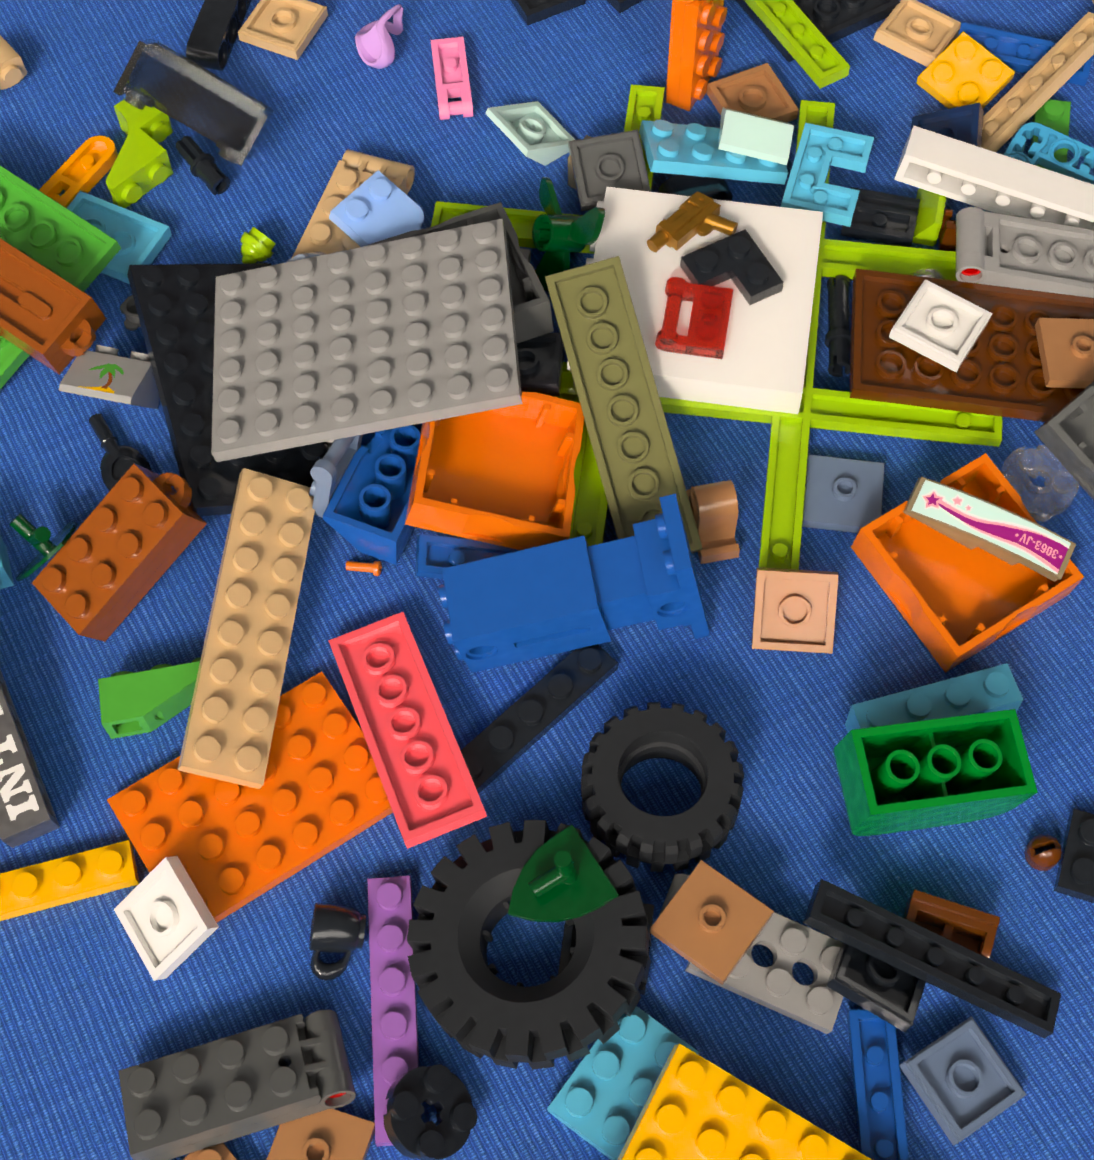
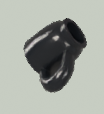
M315 903L309 949L313 951L310 963L311 970L318 979L327 981L342 975L347 969L352 951L356 948L362 949L366 914H362L358 910L344 905ZM320 952L345 953L340 960L333 963L323 962L320 958Z

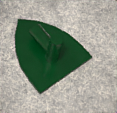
M21 513L18 514L9 525L40 553L15 579L17 581L23 580L49 560L66 544L77 528V523L75 521L67 523L50 541L51 532L47 527L41 526L36 528Z
M571 825L539 847L524 865L512 891L508 915L533 922H560L582 917L599 909L619 895L574 826Z

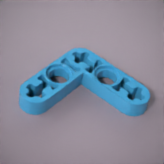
M1031 122L1023 125L1003 154L1029 164L1041 165L1051 171L1094 185V176L1089 174L1090 169L1094 168V148L1040 123ZM1033 135L1037 136L1038 143L1034 142L1028 150V155L1024 154L1026 139L1032 138ZM1060 148H1066L1072 151L1074 158L1069 162L1062 163L1055 159L1054 153ZM1080 156L1084 157V162L1081 163L1080 169H1076Z

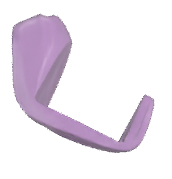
M400 4L389 9L379 20L364 26L355 35L358 53L365 64L376 69H382L393 63L395 47L388 32L399 35L403 31V8ZM392 15L393 23L387 21Z

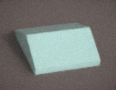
M538 101L487 108L485 113L526 157L544 166L569 152L568 142L575 140Z
M723 107L718 149L787 165L794 125Z

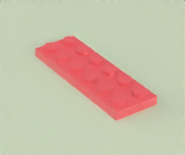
M404 612L328 640L407 849L487 817Z

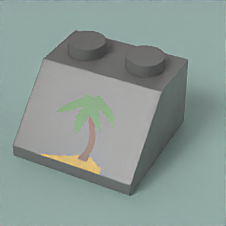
M96 345L95 352L87 350L84 352V355L77 356L59 385V391L153 409H158L160 399L148 354L131 351L130 358L118 356L119 349Z

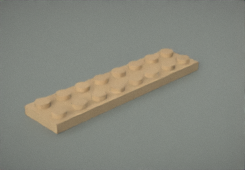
M243 468L239 475L177 769L179 771L260 789L264 785L315 510L312 508L314 497L309 495L311 487Z

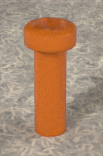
M347 561L346 570L370 572L374 576H380L382 563L381 561H375L374 563Z

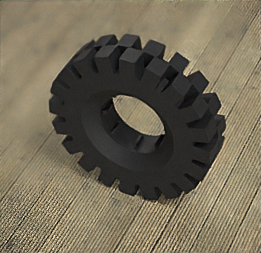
M524 820V829L522 831H513L510 822L489 827L491 839L480 843L475 834L456 845L461 854L459 858L452 862L444 856L433 868L431 874L436 882L432 888L422 885L413 904L419 916L417 920H409L407 942L413 949V955L407 957L411 976L419 987L418 994L429 1012L450 1038L454 1037L463 1049L480 1059L483 1055L491 1057L495 1065L517 1069L518 1062L529 1063L532 1070L555 1067L554 1059L567 1056L569 1062H572L590 1054L587 1045L596 1039H599L604 1044L620 1030L617 1021L623 1013L631 1016L641 998L638 990L641 982L647 983L651 964L648 948L652 945L649 923L640 892L637 891L633 877L621 860L616 862L613 859L610 848L594 836L589 842L584 840L581 830L575 828L619 896L582 917L565 920L568 926L574 924L576 927V946L570 948L572 958L568 965L556 977L554 975L550 976V981L530 987H524L521 982H517L516 986L511 985L495 976L498 971L493 963L488 965L487 945L488 942L493 941L492 930L508 914L512 891L522 868L539 847L569 827V825L560 823L557 831L549 830L546 820Z

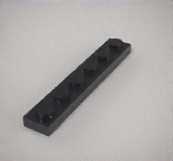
M597 644L575 649L460 750L478 794L618 669V662L601 646Z
M823 879L815 885L803 922L804 924L1042 1038L1053 1034L1061 993Z

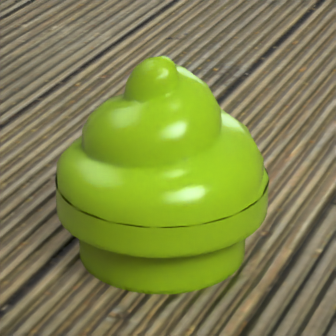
M254 227L251 228L249 233H243L240 239L242 243L243 264L256 263L257 261L263 262L272 257L274 253L271 250L276 245L274 241Z

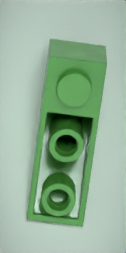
M201 657L192 660L191 663L175 666L159 664L152 667L151 670L135 673L119 671L113 673L110 677L98 679L101 724L110 738L115 739L152 732L189 707L192 703Z

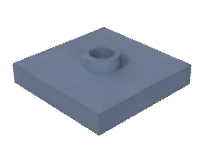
M808 454L802 527L858 533L862 527L879 518L882 513L885 463Z
M972 1016L899 1065L953 1146L1027 1095Z

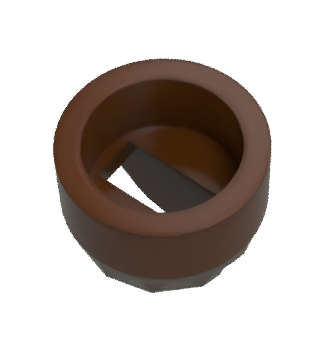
M1039 834L1034 836L1026 845L1024 851L1025 859L1036 870H1051L1061 858V845L1055 837L1049 834ZM1044 846L1051 847L1050 850L1041 852L1037 855L1034 850L1036 848Z

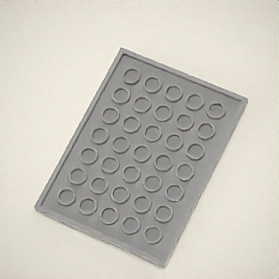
M503 219L216 277L211 450L216 462L523 404L506 228Z

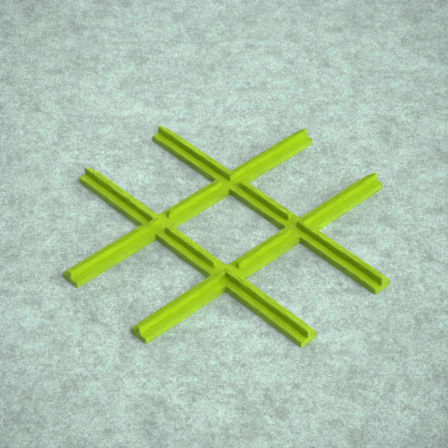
M631 84L624 132L638 130L639 132L642 120H661L665 87ZM801 100L796 152L805 123L833 128L835 103ZM640 138L649 186L651 190L654 172H650L643 144ZM829 169L828 176H827V179H826V183H828V184H829L830 169ZM436 201L431 227L453 217L487 206ZM504 208L518 236L519 247L536 248L532 238L533 224L539 215L546 214V212ZM562 213V215L583 216V215H574V214H564V213ZM822 221L803 394L799 413L791 414L660 397L665 413L771 424L758 567L799 570L810 428L959 444L1000 446L1002 441L1001 416L850 398V392L813 388L822 277L835 278V276L843 275L853 280L855 270L864 269L958 281L956 278V252L825 239L826 222ZM586 245L579 253L594 254L595 251H590V245ZM564 362L560 396L553 397L580 403L571 370H567L568 362ZM584 420L581 449L574 467L576 490L569 539L585 536L588 546L603 543L608 502Z

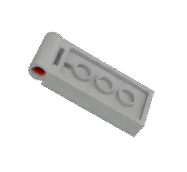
M977 207L964 208L956 215V278L961 282L1094 298V230L987 212Z

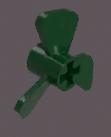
M542 177L539 198L546 214H541L536 218L533 224L532 238L535 247L539 251H545L535 272L544 290L549 292L545 276L570 270V252H581L586 245H592L596 242L602 229L605 209L595 207L583 216L562 215L551 179Z

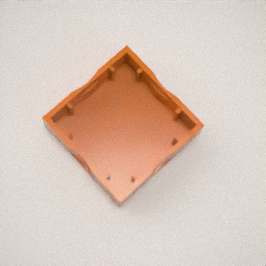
M522 392L523 404L422 423L405 525L516 550H524L569 539L576 490L574 467L581 449L584 416L580 403L537 392Z
M986 453L940 481L941 484L976 496L1037 523L1026 509L1020 495ZM908 501L862 527L851 546L852 550L945 673L1069 595L1084 578L1071 559L1062 579L1054 582L1021 563L1012 566L979 547L971 550L903 513Z

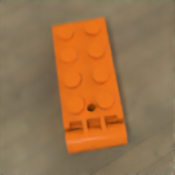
M672 0L665 103L690 112L697 100L701 101L704 98L710 78H715L718 75L722 65L719 51L725 38L721 28L727 15L724 0Z

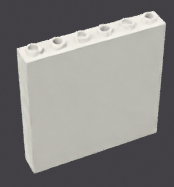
M607 187L604 201H598L596 206L605 209L602 229L596 242L590 245V251H595L594 258H587L586 265L619 256L659 397L798 414L803 394L823 212L713 199L714 202L721 205L719 216L738 223L735 233L746 229L784 282L781 292L749 305L731 279L698 293L680 267L682 256L729 237V235L713 230L706 236H699L697 233L677 251L672 247L664 245L659 251L653 252L647 246V240L656 234V226L663 219L667 220L679 210L680 205L691 196ZM569 362L567 364V370H570Z

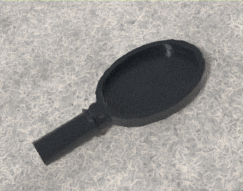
M95 414L89 418V423L98 437L101 447L106 451L101 460L100 470L103 482L109 492L134 463L152 471L149 462L139 451L132 447L120 446L118 444V439L113 435L101 414Z

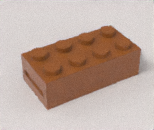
M0 238V336L60 375L75 356L84 355V352L92 346L93 342L96 341L95 332L107 318L91 296Z
M134 463L34 579L32 584L78 635L105 642L207 524L189 506L192 498V488L189 487L186 479L177 474L166 472L159 475Z

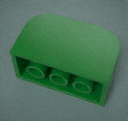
M1016 709L850 730L833 748L851 832L856 836L882 835L978 821L1008 812L1038 793Z

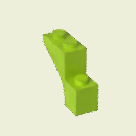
M141 88L114 106L121 130L127 134V138L106 178V185L110 190L113 204L125 209L131 204L136 203L143 195L158 184L163 183L173 174L167 151L158 144L173 133L167 110Z

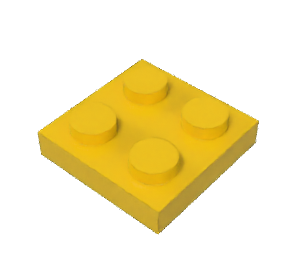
M963 31L918 76L916 84L948 109L979 102L983 109L1013 79L1015 71Z

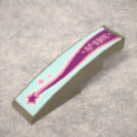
M922 476L918 478L903 513L971 550L979 547L1012 566L1021 563L1054 582L1062 579L1076 546V543L1007 509Z

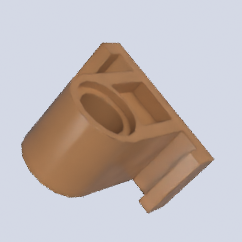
M731 480L692 486L691 489L686 490L703 548L698 552L700 564L739 558L740 548L735 540L739 511L733 482Z

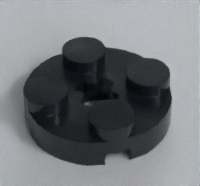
M441 1064L421 1066L404 1073L394 1081L386 1096V1099H388L386 1105L387 1114L383 1115L385 1131L393 1146L401 1154L411 1159L441 1160L455 1154L466 1143L471 1129L477 1122V1112L472 1105V1100L466 1086L454 1073ZM424 1101L436 1108V1123L433 1121L424 1123L420 1116L425 1111L422 1105Z

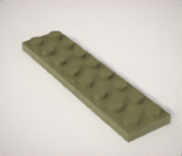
M619 256L545 276L617 538L623 539L635 536L633 524L655 519L656 514L663 513L659 497L676 494L691 554L699 552L703 549Z

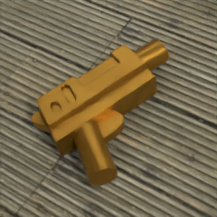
M697 191L680 205L679 210L667 220L663 219L656 226V234L647 240V246L653 252L659 251L664 245L672 247L677 251L697 233L699 236H706L713 230L731 236L735 234L738 223L719 216L721 205L714 202L712 198Z

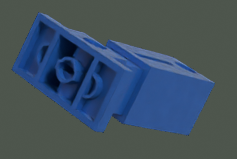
M676 494L659 497L663 513L656 514L655 519L633 524L635 536L588 546L585 536H580L443 568L444 584L438 586L441 604L444 609L448 608L449 620L444 621V631L448 644H454L457 659L459 661L464 660L471 673L610 642L609 630L651 620L656 621L658 630L683 625V627L691 625L695 639L710 636L696 569Z

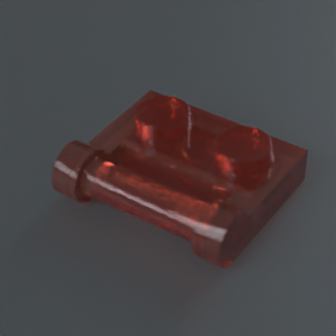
M680 277L669 278L665 286L667 301L662 329L658 331L656 336V347L665 352L723 359L734 289L692 284ZM682 301L693 302L687 336L677 333Z

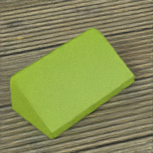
M919 188L916 199H920L912 243L934 246L942 225L946 197Z

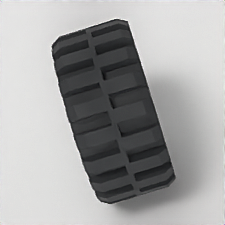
M648 702L647 710L639 711L636 705L625 709L622 720L613 716L604 723L603 734L601 732L595 733L589 743V752L584 755L581 777L582 810L585 820L590 821V831L599 841L604 839L613 857L616 858L622 853L627 856L626 864L637 869L640 862L651 864V872H663L665 864H673L674 870L679 871L687 869L689 860L693 858L698 863L701 860L704 861L710 857L713 847L719 849L724 844L729 830H733L737 820L744 789L742 787L744 778L743 765L737 762L739 752L733 741H724L726 731L718 723H714L712 726L706 723L707 715L697 709L693 715L684 712L685 705L672 702V709L661 708L660 702ZM652 758L670 759L681 763L696 776L701 785V795L699 801L683 813L673 816L651 815L639 810L628 801L622 792V778L631 767L641 761Z

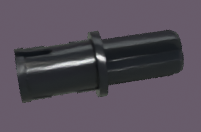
M184 136L181 140L177 141L176 149L190 165L192 175L199 177L213 195L224 193L230 186V179L217 167L214 157L209 153H204L190 136Z

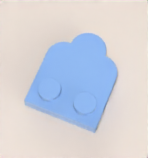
M378 170L330 211L329 219L360 247L409 231L421 230L424 214L417 203Z

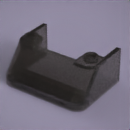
M154 39L139 40L113 91L119 96L126 94L124 100L138 109L144 110L145 106L155 107L212 140L220 148L218 155L240 166L246 162L274 112L273 109Z

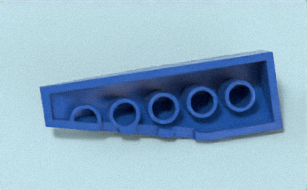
M422 423L375 432V436L365 447L362 445L354 454L323 514V520L358 551L397 565L415 528L405 525Z

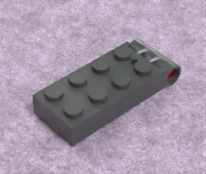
M319 1010L305 1018L302 1014L295 1015L118 1071L129 1152L133 1160H170L327 1109L343 1107L356 1098L338 1015L333 1010Z

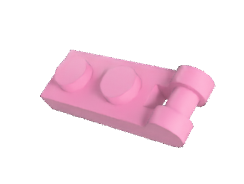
M464 37L431 40L440 120H447L452 115L462 114L463 118L473 117ZM461 97V101L448 102V98Z

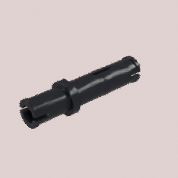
M843 275L835 276V286L833 278L827 281L828 333L825 335V345L829 349L828 372L835 377L843 376V366H845V374H850L851 364L850 280Z

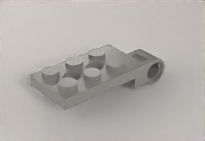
M674 875L659 916L689 875ZM775 912L723 985L689 961L685 969L686 972L825 1034L832 1032L844 997L826 986L843 942ZM764 945L770 949L773 955V963L770 967H761L754 962L751 954L753 946ZM795 963H805L811 968L813 972L811 985H801L794 979L792 968Z

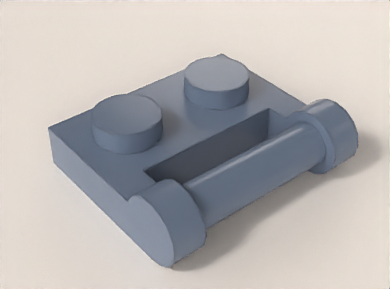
M363 435L334 440L323 459L315 462L310 471L314 481L309 495L314 497L312 506L315 510L314 515L323 518V514L351 459L361 447Z

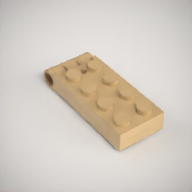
M347 149L342 157V161L339 160L292 258L301 253L322 252L330 254L359 248L360 246L329 219L330 211L378 170L407 195L414 181V166Z

